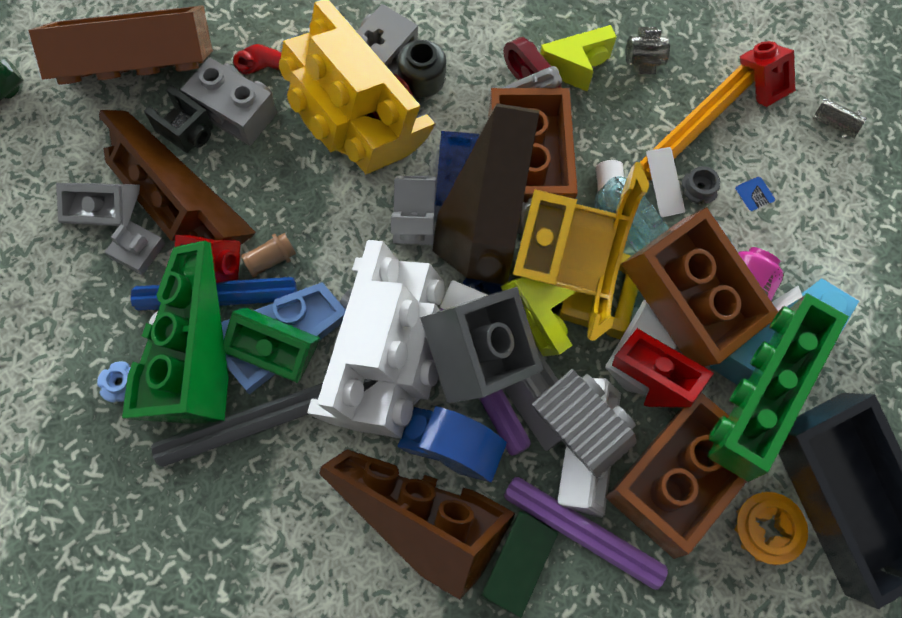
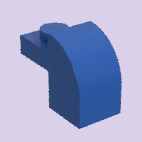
M435 406L434 411L414 407L411 420L406 425L397 446L407 453L437 460L460 475L492 483L507 441L485 425L465 415Z

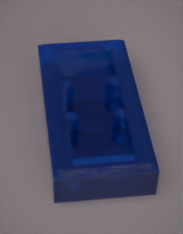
M441 131L435 206H442L443 202H445L480 134Z

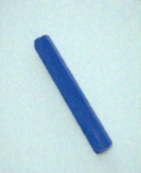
M292 277L232 280L216 283L219 306L271 303L277 298L297 292V285ZM160 285L135 286L132 288V306L138 311L159 309L161 302L158 301L156 294Z

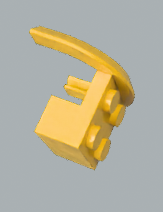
M635 162L628 174L616 213L576 204L577 199L534 189L513 276L524 277L594 296L587 331V338L592 341L598 339L613 326L614 318L611 317L612 300L622 255L639 203L649 188V181L640 162Z

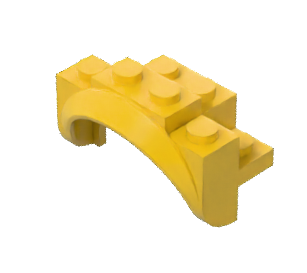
M320 0L314 3L309 33L283 41L279 69L283 78L290 82L287 92L289 105L293 111L300 114L303 122L314 137L321 140L330 153L338 151L347 155L367 175L409 156L430 135L435 125L433 120L427 114L417 118L420 109L419 103L329 0ZM376 111L381 120L365 115Z

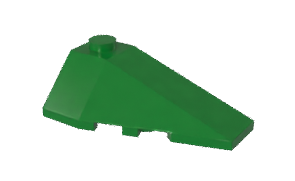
M204 240L173 247L156 294L161 304L153 325L146 323L141 336L148 339L140 363L132 362L127 376L123 419L188 424L225 421L229 377L211 243Z

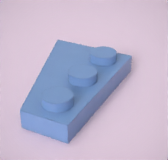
M322 282L277 298L273 304L254 311L318 336L321 340L342 324L346 309ZM230 319L221 322L223 339ZM226 354L227 368L248 394H251L275 375L272 372Z

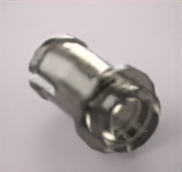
M827 97L824 98L812 118L844 133L842 135L843 138H846L847 135L855 138L867 120L866 117L860 115L862 113L861 110H858L857 113L829 100Z

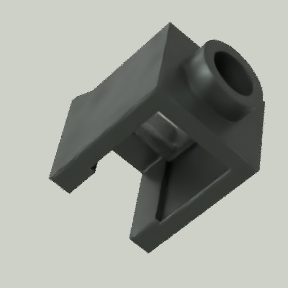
M172 85L166 91L174 108L164 118L150 106L144 110L154 131L164 136L185 153H188L194 146L196 148L202 147L211 136L213 126L206 110Z

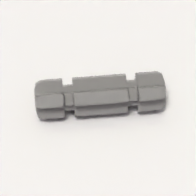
M551 66L502 88H556L561 85L562 78L559 75L558 68Z

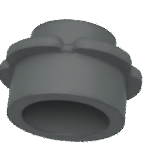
M700 166L693 169L690 174H686L682 179V188L686 190L685 196L695 203L700 201L710 203L714 201L718 196L717 191L720 189V177L717 172L712 168ZM697 185H703L704 189H699Z

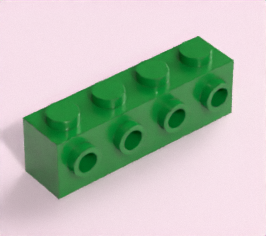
M808 293L800 298L791 308L781 307L769 327L775 331L770 342H762L750 361V365L755 367L750 379L743 378L730 397L729 401L735 404L728 418L722 416L710 433L708 440L712 441L714 445L707 456L709 459L747 482L769 473L849 316Z

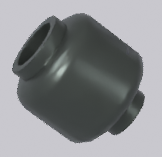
M415 40L406 44L401 49L397 58L398 76L407 82L415 97L426 98L437 94L443 88L446 81V55L442 48L428 40Z

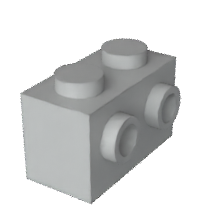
M210 57L180 89L183 94L206 110L212 124L249 146L253 144L277 114L273 94L266 85L259 81L252 82L243 77L232 65L228 63L223 65Z

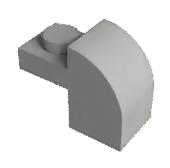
M397 175L395 177L394 212L391 216L393 243L433 245L436 177Z

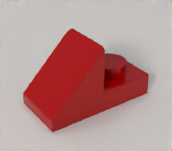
M638 328L616 353L612 366L649 388L644 402L646 407H691L714 374V372Z

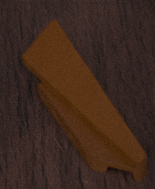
M100 110L99 120L103 121L109 128L111 146L103 148L106 164L123 184L140 185L137 201L171 241H175V235H192L213 240H236L243 244L256 233L244 219L132 114L124 110Z

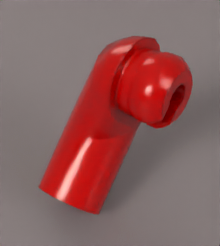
M254 44L238 51L233 57V65L242 74H252L267 67L280 71L279 60L281 59L282 52L261 44Z

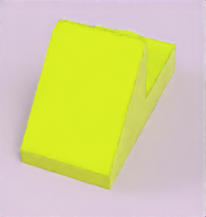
M608 25L541 45L540 54L551 66L558 68L563 82L588 91L593 75L592 66H598L607 59H610L617 36L612 26Z
M524 277L517 278L500 286L503 291L518 287L535 344L543 357L560 355L573 346L567 337L568 329L566 324L551 309L573 295L575 291Z

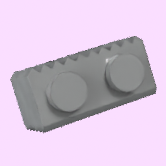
M571 369L533 402L532 406L542 420L596 478H599L603 472L607 471L630 448L635 446L637 440L632 429L636 424L619 405L611 409L601 399L605 392L589 374L581 378Z

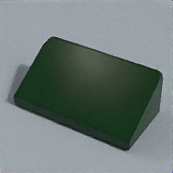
M519 511L480 597L522 618L558 533L530 515Z

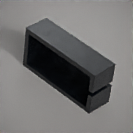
M841 393L797 416L778 454L844 594L873 608L880 609L902 596V450L875 394Z

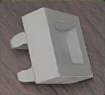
M129 220L128 226L120 224L111 236L112 242L105 250V253L112 260L143 276L166 243L160 236Z

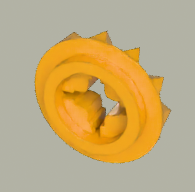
M761 492L747 498L736 511L738 516L734 531L739 535L741 548L755 557L756 561L774 566L782 565L795 560L805 549L808 540L807 521L801 509L788 497L775 492ZM775 515L774 527L780 531L783 537L772 536L765 542V529L759 526L760 523L756 521L765 522Z

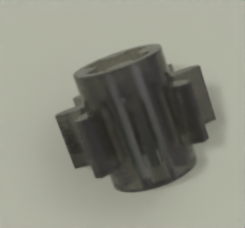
M639 27L638 36H629L625 51L627 65H634V71L638 70V74L655 75L656 66L666 65L670 54L669 38L661 37L662 31L657 30V27Z

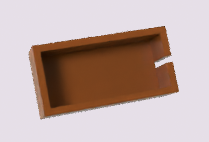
M204 5L56 21L28 30L42 80L56 78L59 85L77 83L82 81L81 77L96 74L97 80L114 79L121 77V73L135 69L136 74L139 76L151 75L161 72L160 68L167 67V65H175L176 71L193 70L199 68V64L204 63V60L213 51Z

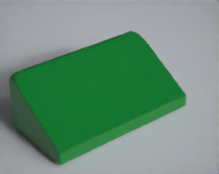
M241 308L233 311L224 337L225 353L299 383L318 346L320 338L249 308Z

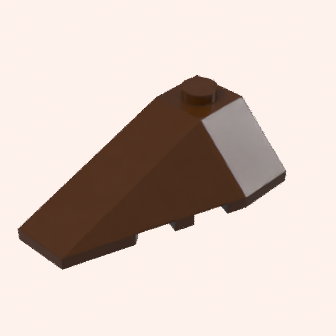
M348 449L322 465L319 472L421 577L459 600L484 573L515 515V512L476 491L463 487L461 495H457L436 488L438 479L424 475L422 480L399 476V469L396 465Z

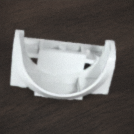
M368 240L363 257L355 258L352 271L357 276L318 400L311 399L307 413L335 426L401 439L404 427L411 420L413 406L420 399L428 400L431 387L438 381V372L420 318L440 311L438 305L444 299L445 285L430 263L399 261L383 241ZM365 379L378 381L364 391L363 383Z

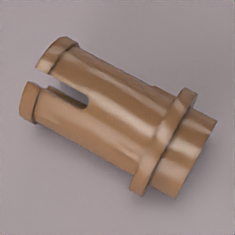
M274 233L272 234L273 238L266 243L240 255L253 278L284 260L287 263L291 262L290 257L295 255L296 252L285 233L279 236Z

